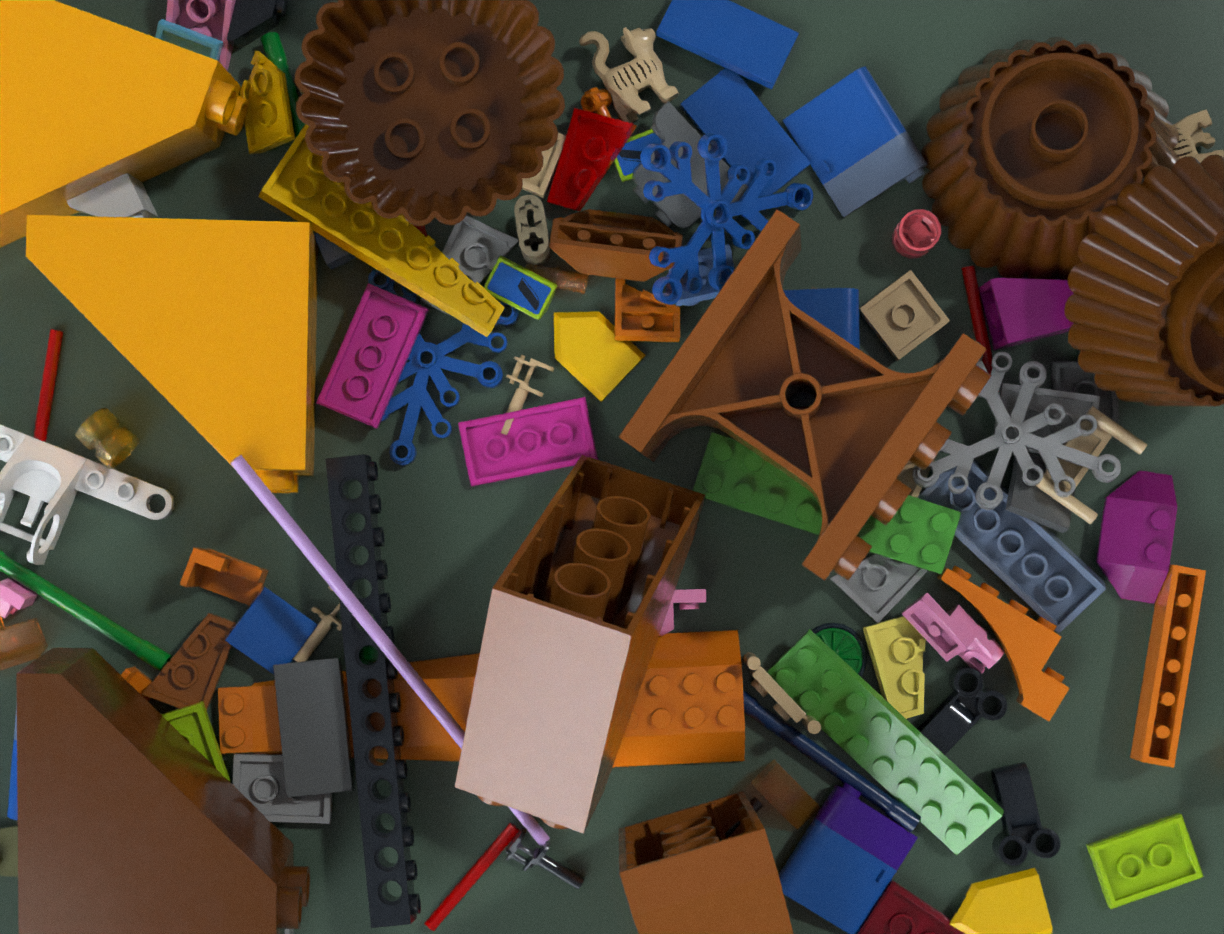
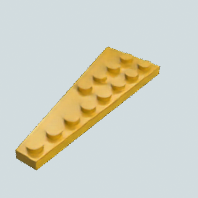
M305 124L262 188L258 197L298 222H310L312 230L485 337H488L505 307L480 283H474L459 269L460 264L453 258L449 260L435 246L436 242L430 236L425 237L413 224L405 219L403 214L396 218H383L373 209L372 201L366 204H358L352 201L345 192V182L337 183L327 178L322 170L323 156L314 154L307 147L305 135L309 125Z

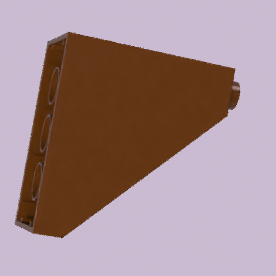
M51 648L16 673L19 934H284L285 929H300L302 907H308L310 868L309 866H294V844L274 824L269 822L227 778L192 746L94 648Z

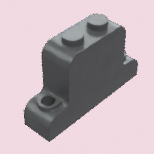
M669 101L665 102L654 113L652 118L653 125L650 128L661 139L660 145H664L668 149L676 141L690 144L692 147V156L690 158L692 183L707 195L705 159L700 156L697 149L701 136ZM682 146L678 150L679 157L683 154ZM654 152L651 155V163L655 158ZM671 159L670 163L677 168L676 161ZM723 159L719 161L721 192L729 181L728 170L730 168ZM641 162L633 170L632 178L636 184L633 191L645 204L649 200L644 196L643 189L648 181L669 182L660 172L645 169ZM746 184L741 186L731 202L741 199L748 188ZM654 186L652 190L653 196L658 192L657 186ZM683 193L667 196L659 202L651 201L659 209L655 215L667 227L674 224L678 227L686 228L701 217V209Z

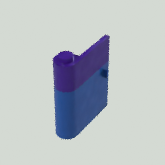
M845 782L842 787L837 784L834 786L780 870L779 878L783 894L848 934H857L918 837L861 801L859 797L862 793Z

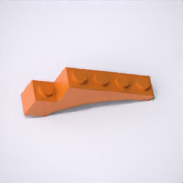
M954 565L952 570L944 567L942 575H938L937 578L955 589L974 606L989 624L1005 650L1018 687L1019 696L1016 701L1045 720L1050 721L1070 689L1062 683L1065 678L1063 675L1047 667L1045 672L1042 671L1062 636L1054 632L1057 626L1039 616L1037 621L1025 615L1028 608L1012 599L1008 604L998 599L997 596L1000 592L983 582L978 587L968 581L971 574Z

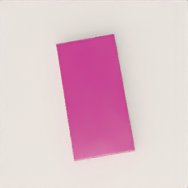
M368 283L316 403L378 429L429 309Z
M585 397L458 423L471 486L574 466L581 455L598 460ZM514 418L508 434H502L501 431L505 421Z

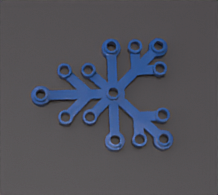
M707 133L701 137L697 144L700 156L705 159L707 195L692 183L690 164L692 147L690 144L676 141L669 149L660 144L647 145L640 155L643 167L649 171L660 172L669 182L648 181L643 189L646 199L659 202L667 196L683 193L701 209L702 219L701 224L687 245L670 249L657 246L651 250L649 259L654 266L665 268L670 263L675 262L667 276L659 278L653 284L652 292L658 302L672 305L679 301L682 296V290L696 294L702 289L703 280L699 274L698 252L710 234L713 268L708 273V281L713 289L720 291L735 270L733 267L728 266L726 262L724 230L733 237V244L737 248L750 249L755 241L754 233L744 229L732 217L742 215L759 230L760 234L768 220L758 211L785 205L792 209L805 210L813 201V191L810 186L793 183L784 192L758 197L769 179H772L777 173L775 161L760 159L755 165L756 176L741 199L731 202L741 186L748 182L750 170L746 165L733 164L728 170L729 181L721 192L719 161L725 157L728 150L727 141L722 135ZM711 142V149L708 151V145ZM682 146L683 154L679 157L678 150ZM654 152L655 158L651 163V155ZM671 159L676 161L677 168L670 163ZM767 164V165H768V171H767V173L765 174V173H764V167H765V165ZM740 169L741 176L737 179V172ZM654 186H657L658 192L653 196L652 190ZM716 208V215L713 217V213ZM745 234L746 240L742 244V236ZM663 252V259L659 262L658 256ZM693 278L694 285L690 288L689 282ZM666 285V292L663 294V288Z
M376 269L370 272L368 276L369 284L397 295L393 289L395 286L393 279L386 276L385 284L377 285L375 278L383 273ZM402 286L403 298L416 303L419 295L408 293L406 287ZM501 300L498 301L503 306H509L512 309V313L509 317H502L500 315L495 326L498 324L502 326L515 324L519 318V310ZM463 323L460 332L438 345L425 342L419 333L409 355V362L406 363L398 381L400 383L416 373L414 384L390 399L381 423L385 422L390 414L408 404L399 440L395 441L389 450L393 462L406 466L415 460L417 451L412 441L421 407L430 420L432 432L436 437L444 439L449 437L452 432L451 424L442 417L426 390L429 376L440 392V401L443 405L450 408L458 405L460 394L455 388L451 387L441 369L475 377L486 388H495L500 385L503 380V371L497 363L487 361L478 365L445 355L466 343L488 347L495 353H501L506 350L508 345L507 339L502 333L497 332L485 337ZM496 337L504 340L503 346L498 349L492 346V340ZM426 352L431 353L433 356L432 361L428 364H424L421 361V356ZM488 368H492L496 372L495 377L491 380L485 379L483 375L484 371ZM449 391L456 394V399L453 403H446L444 400L445 394ZM439 423H446L448 426L447 432L443 435L436 432V426ZM400 446H406L408 449V454L404 458H399L396 454Z

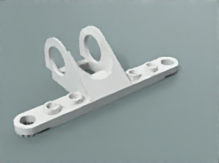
M0 424V460L7 462L0 472V530L32 542L31 548L27 552L28 562L35 565H44L49 550H54L78 491L153 520L166 519L172 514L175 501L173 495L166 489ZM15 491L30 496L24 516L20 521V524L30 528L34 525L43 503H49L44 509V517L35 535L3 523ZM160 494L164 497L166 505L163 511L154 513L149 508V502L152 496ZM53 517L48 537L46 539L41 538L47 523Z

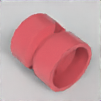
M915 209L908 212L896 225L892 234V243L896 251L902 256L909 259L920 258L926 255L939 241L941 224L932 212L924 209Z

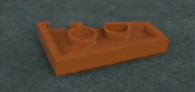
M208 613L183 643L182 647L163 667L158 676L144 690L142 695L177 708H183L203 701L207 711L232 649V645L224 639L237 622Z

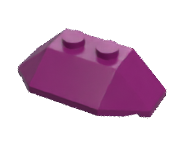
M1139 470L1105 497L1096 562L1116 590L1120 599L1154 604L1169 572L1178 507L1172 475Z

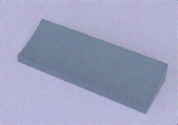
M975 459L967 477L968 487L962 494H954L948 489V480L955 473L957 467L940 474L936 484L932 487L924 488L917 498L961 512L955 536L1037 614L1056 625V632L1060 633L1106 590L1105 582L1046 526L1005 510L1009 491L1002 484H1000L1003 492V499L1000 505L993 510H985L979 507L975 500V494L978 487L987 482L990 473ZM955 478L952 480V486L956 489H961L964 487V482L960 478ZM987 489L983 493L987 500L996 498L995 492L991 489Z

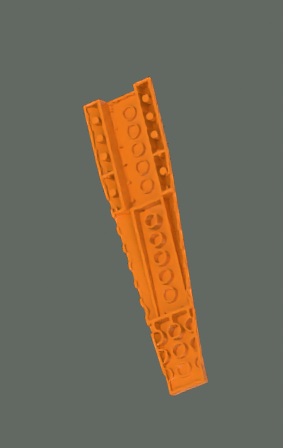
M738 630L667 633L659 636L613 767L745 761L743 679ZM480 653L409 662L465 732ZM342 671L351 758H355L346 671ZM398 672L397 679L393 680L394 690L399 692L401 698V712H397L398 726L402 725L404 730V745L400 746L401 759L459 762L462 749ZM371 679L368 682L367 689L372 696L378 697L381 694L382 686L378 680ZM275 680L256 682L252 686L219 687L218 708L221 754L254 752L256 754L282 755ZM374 712L371 716V724L377 730L384 728L385 719L382 714ZM376 746L374 757L375 759H388V752L384 747Z

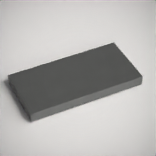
M341 657L273 665L287 798L354 790Z

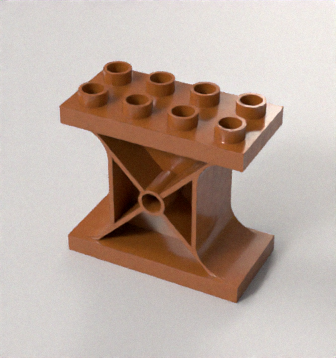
M776 210L619 435V438L654 462L668 441L683 430L696 426H710L725 432L813 494L821 509L822 526L815 546L802 565L824 581L832 570L848 581L872 548L870 544L857 536L869 517H874L886 526L912 491L910 487L897 479L906 464L910 461L925 471L951 435V431L936 421L947 406L963 416L992 375L976 365L986 351V348L964 333L949 354L933 367L916 373H900L886 368L794 306L783 291V282L787 270L802 250L800 224L781 211ZM799 392L809 393L815 398L813 405L803 410L791 407L788 402L794 394Z

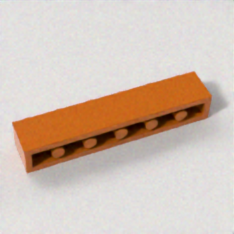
M1169 565V572L1155 601L1130 758L1137 761L1172 768L1175 766L1206 570Z

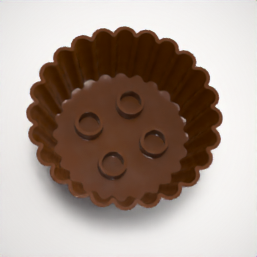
M338 0V2L324 4L316 15V23L319 29L312 30L306 34L302 41V52L307 60L296 69L295 83L304 93L296 103V112L298 118L303 123L309 125L305 135L306 145L314 154L323 156L322 170L325 176L337 183L345 182V192L352 201L358 204H366L372 201L373 209L381 217L391 219L403 214L409 223L416 226L426 225L434 217L445 225H455L465 218L467 212L473 216H485L493 211L497 199L505 201L517 197L523 186L522 178L534 177L541 171L544 160L541 152L549 150L556 143L558 130L553 121L562 115L565 108L564 97L556 89L562 83L564 69L558 59L551 56L555 49L553 34L547 28L537 26L539 12L536 6L528 0Z
M1052 37L1045 42L1022 40L1017 42L1012 49L991 51L984 58L983 64L969 66L962 71L959 76L958 86L951 87L942 93L939 100L941 112L933 115L927 123V135L932 141L926 143L921 151L922 156L927 162L926 168L929 169L923 178L922 187L930 198L935 199L931 212L938 218L941 225L949 226L948 239L951 244L958 249H970L971 259L977 266L982 268L996 266L999 274L1004 278L1021 279L1027 275L1028 279L1056 280L1059 277L1061 280H1068L1070 271L1081 262L1078 257L1080 243L1087 235L1096 232L1095 222L1099 213L1108 206L1118 205L1117 198L1125 186L1136 182L1143 184L1145 176L1151 169L1158 166H1166L1171 170L1173 165L1180 159L1173 150L1179 141V133L1177 128L1166 119L1169 114L1166 100L1151 91L1152 83L1149 77L1143 72L1130 68L1127 60L1122 55L1108 52L1102 53L1096 44L1087 41L1077 43L1074 46L1062 37Z
M1217 154L1210 155L1200 163L1192 156H1185L1179 159L1171 170L1166 166L1154 167L1145 176L1143 184L1137 182L1130 183L1122 189L1117 198L1118 205L1104 208L1096 218V232L1087 235L1080 243L1078 257L1081 262L1073 267L1068 276V286L1073 294L1065 303L1064 313L1068 321L1073 323L1068 333V342L1074 349L1081 350L1078 357L1079 366L1084 372L1095 373L1094 379L1098 388L1115 391L1117 397L1126 402H1142L1148 406L1216 407L1224 404V158Z

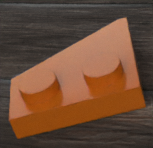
M616 278L615 340L679 342L680 307L674 304L668 305L658 302L652 293L644 289L641 292L625 284L626 280Z

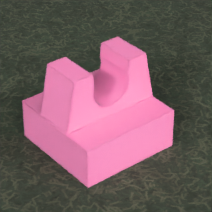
M11 577L0 581V616L6 618L9 614H16L18 609L21 610L33 605L38 594Z

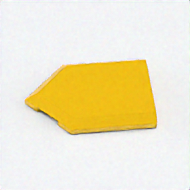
M255 51L251 64L254 65L249 79L244 80L240 89V96L249 99V109L244 122L249 154L263 153L295 140L285 73L260 51Z
M599 311L554 312L555 359L602 402L646 355L631 341L615 340V326Z
M1035 868L971 883L965 894V899L949 925L965 934H1051L1053 930L1040 878Z

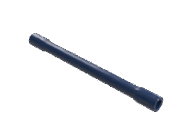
M743 690L744 715L750 716L843 783L846 782L861 792V796L883 810L888 817L909 832L917 826L921 816L871 783L761 705L756 698Z

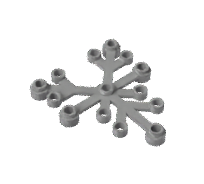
M998 352L994 355L991 362L992 376L978 395V397L986 399L998 423L995 434L970 446L947 439L938 453L944 452L950 455L930 463L928 468L932 470L933 475L929 478L923 477L920 474L921 468L916 465L912 474L913 480L918 486L929 488L936 484L940 474L957 467L955 473L948 480V489L954 494H962L968 487L967 477L973 460L999 448L987 482L981 484L975 494V500L979 507L985 510H993L1000 505L1003 499L1000 484L1012 452L1023 472V482L1029 486H1036L1043 478V471L1039 466L1034 465L1026 447L1038 451L1054 482V491L1060 497L1070 496L1074 492L1076 485L1071 477L1066 476L1058 458L1091 469L1094 477L1104 483L1111 482L1117 478L1121 472V464L1115 456L1110 454L1096 457L1062 445L1079 436H1090L1097 428V421L1088 414L1082 415L1075 424L1044 438L1030 434L1048 425H1058L1065 417V410L1061 405L1050 404L1043 413L1023 421L1034 390L1039 388L1046 379V369L1040 362L1029 361L1021 367L1019 381L1022 386L1010 417L998 391L1005 373L1011 368L1012 358L1006 352ZM982 355V357L980 358V360L978 361V363H977L976 365L979 366L980 368H982L983 370H985V371L987 372V370H986V368H985V366H984V364H983V362H982V358H983V355ZM1004 358L1007 360L1008 365L1004 368L998 367L996 360ZM1032 368L1036 369L1039 372V377L1030 378L1027 371ZM1052 409L1059 411L1060 418L1057 420L1051 419L1048 411ZM1083 420L1091 422L1092 429L1089 431L1083 430L1080 422ZM1007 429H1014L1017 431L1018 437L1009 439L1005 432ZM1110 462L1114 467L1113 471L1105 472L1102 469V463ZM1029 470H1035L1039 478L1031 481L1027 478L1026 473ZM955 478L962 479L964 487L961 489L954 488L952 480ZM1059 482H1068L1071 486L1070 491H1061L1059 489ZM987 489L993 490L996 498L987 500L983 495L984 491Z

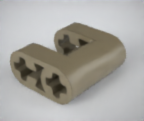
M524 195L517 200L514 207L519 245L524 261L532 267H541L551 257L545 210L542 201L538 197ZM530 212H534L533 217L536 227H529L527 218ZM533 244H538V251H532Z

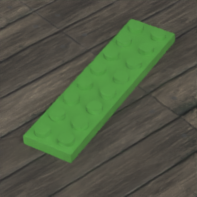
M711 433L693 491L705 494V499L819 536L822 526V513L816 498L809 490L735 439ZM908 495L886 526L870 516L857 536L872 546L869 551L870 553L942 575L961 512Z
M810 629L766 671L806 715L813 716L820 723L821 729L892 796L921 816L920 822L954 854L958 855L1003 816L1004 810Z

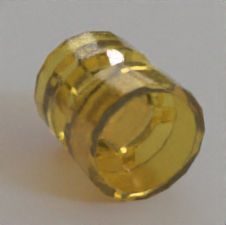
M104 407L92 414L80 426L75 437L88 450L95 449V457L108 469H112L123 462L134 451L139 443V438L127 427H119L120 420L108 408Z

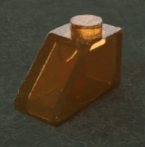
M775 759L752 781L754 787L797 830L820 808L818 803Z

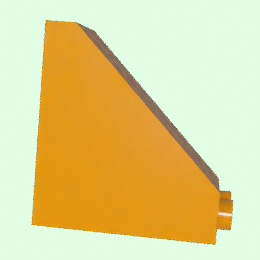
M0 0V248L26 236L27 215H73L79 211L69 207L67 203L69 199L126 173L144 182L220 147L225 132L237 136L244 125L249 109V99L239 96L240 84L218 60L55 0Z
M27 215L26 257L229 464L236 457L242 455L272 493H298L299 476H314L318 245L310 222Z

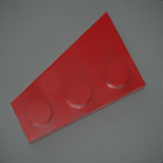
M574 108L547 202L580 212L637 126L633 123Z

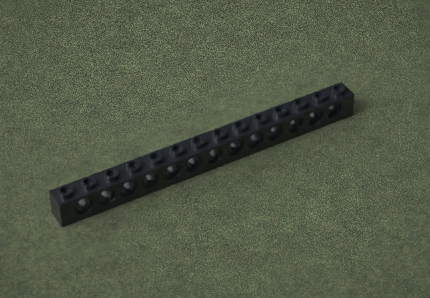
M366 454L326 458L336 572L364 608L374 616L377 624L394 644V630L392 626H388L387 613L391 612L390 594L385 593L384 580L388 579V567L386 560L381 558L380 548L385 545L383 527H378L377 514H380L382 511L380 495L375 494L374 481H378L377 463L372 461V457ZM359 481L362 485V493L358 498L352 499L349 496L348 488L352 482ZM360 513L365 518V526L361 531L356 532L352 528L351 521L356 514ZM361 546L365 547L369 553L368 560L363 565L358 564L355 560V551ZM363 579L368 580L372 586L371 594L366 598L362 597L358 592V585ZM339 599L371 928L408 925L416 920L417 914H420L421 900L419 893H414L413 880H417L418 869L416 860H411L410 847L414 846L413 827L408 826L407 813L411 812V799L409 792H404L403 779L408 777L406 759H401L400 746L404 745V730L402 725L398 726L397 712H401V698L399 692L394 690L393 680L397 679L398 670ZM369 645L374 646L378 651V660L374 664L367 662L364 657V651ZM371 679L378 680L382 686L381 694L378 697H374L368 692L367 685ZM374 712L382 714L385 719V726L382 730L375 729L371 724V716ZM376 746H382L387 750L388 760L386 763H380L375 759L374 750ZM380 779L390 783L392 788L390 796L386 797L378 792L377 784ZM382 813H388L394 818L395 827L393 830L385 829L381 825L380 818ZM385 847H391L397 851V863H390L385 859ZM388 881H395L401 886V896L395 897L389 894L387 890Z

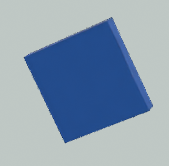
M264 586L224 640L274 675L273 665L290 663L318 624Z

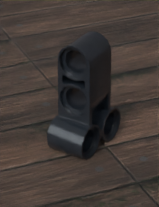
M957 666L951 671L949 684L953 690L952 693L917 728L944 755L981 717L995 721L1002 718L1007 712L1008 704L1005 697L993 689H983L984 681L982 675L969 666ZM964 673H971L973 676L972 686L969 689L961 690L958 684L960 676ZM988 696H995L997 707L992 712L986 713L982 707L984 699Z
M1021 762L991 769L997 804L1004 810L1001 817L1004 832L999 833L993 840L992 850L994 855L1009 865L1023 863L1027 858L1028 851L1043 859L1054 857L1060 850L1061 841L1053 830L1041 825L1032 781L1026 763ZM1046 833L1049 837L1048 846L1038 850L1035 845L1036 838L1040 834ZM1010 840H1015L1017 844L1016 852L1010 857H1005L1003 853L1004 844Z

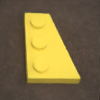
M904 616L862 627L882 697L906 719L924 714L925 674L923 673V652L925 651L926 639Z

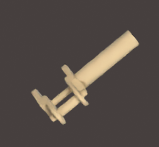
M521 355L520 358L514 356L517 363L512 374L506 375V377L510 379L509 383L514 385L516 381L520 385L515 390L506 413L521 410L529 392L543 397L544 393L529 387L528 382L534 368L539 366L551 372L555 368L532 358L530 362L525 361L524 355ZM523 364H526L530 368L523 381L518 379ZM514 418L505 421L501 431L502 434H508Z
M340 603L329 615H326L315 606L312 607L311 610L317 613L322 620L293 658L296 662L308 660L332 628L333 623H336L338 625L337 629L341 631L342 623L335 617L340 611Z

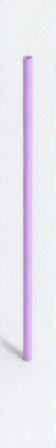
M239 455L232 460L230 464L462 749L464 730L243 456ZM509 807L539 846L544 845L550 837L532 815Z

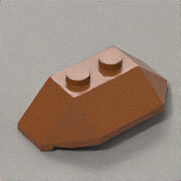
M587 209L570 214L565 218L553 219L549 247L580 274L645 282L672 268L675 263H670L665 268L654 266L649 259L651 250L657 246L668 249L682 246L683 235L673 232L669 227L653 217ZM663 252L658 256L659 262L663 259Z

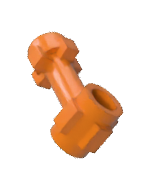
M598 87L586 91L581 98L583 110L611 118L607 109L612 102L609 91L604 88L599 89Z

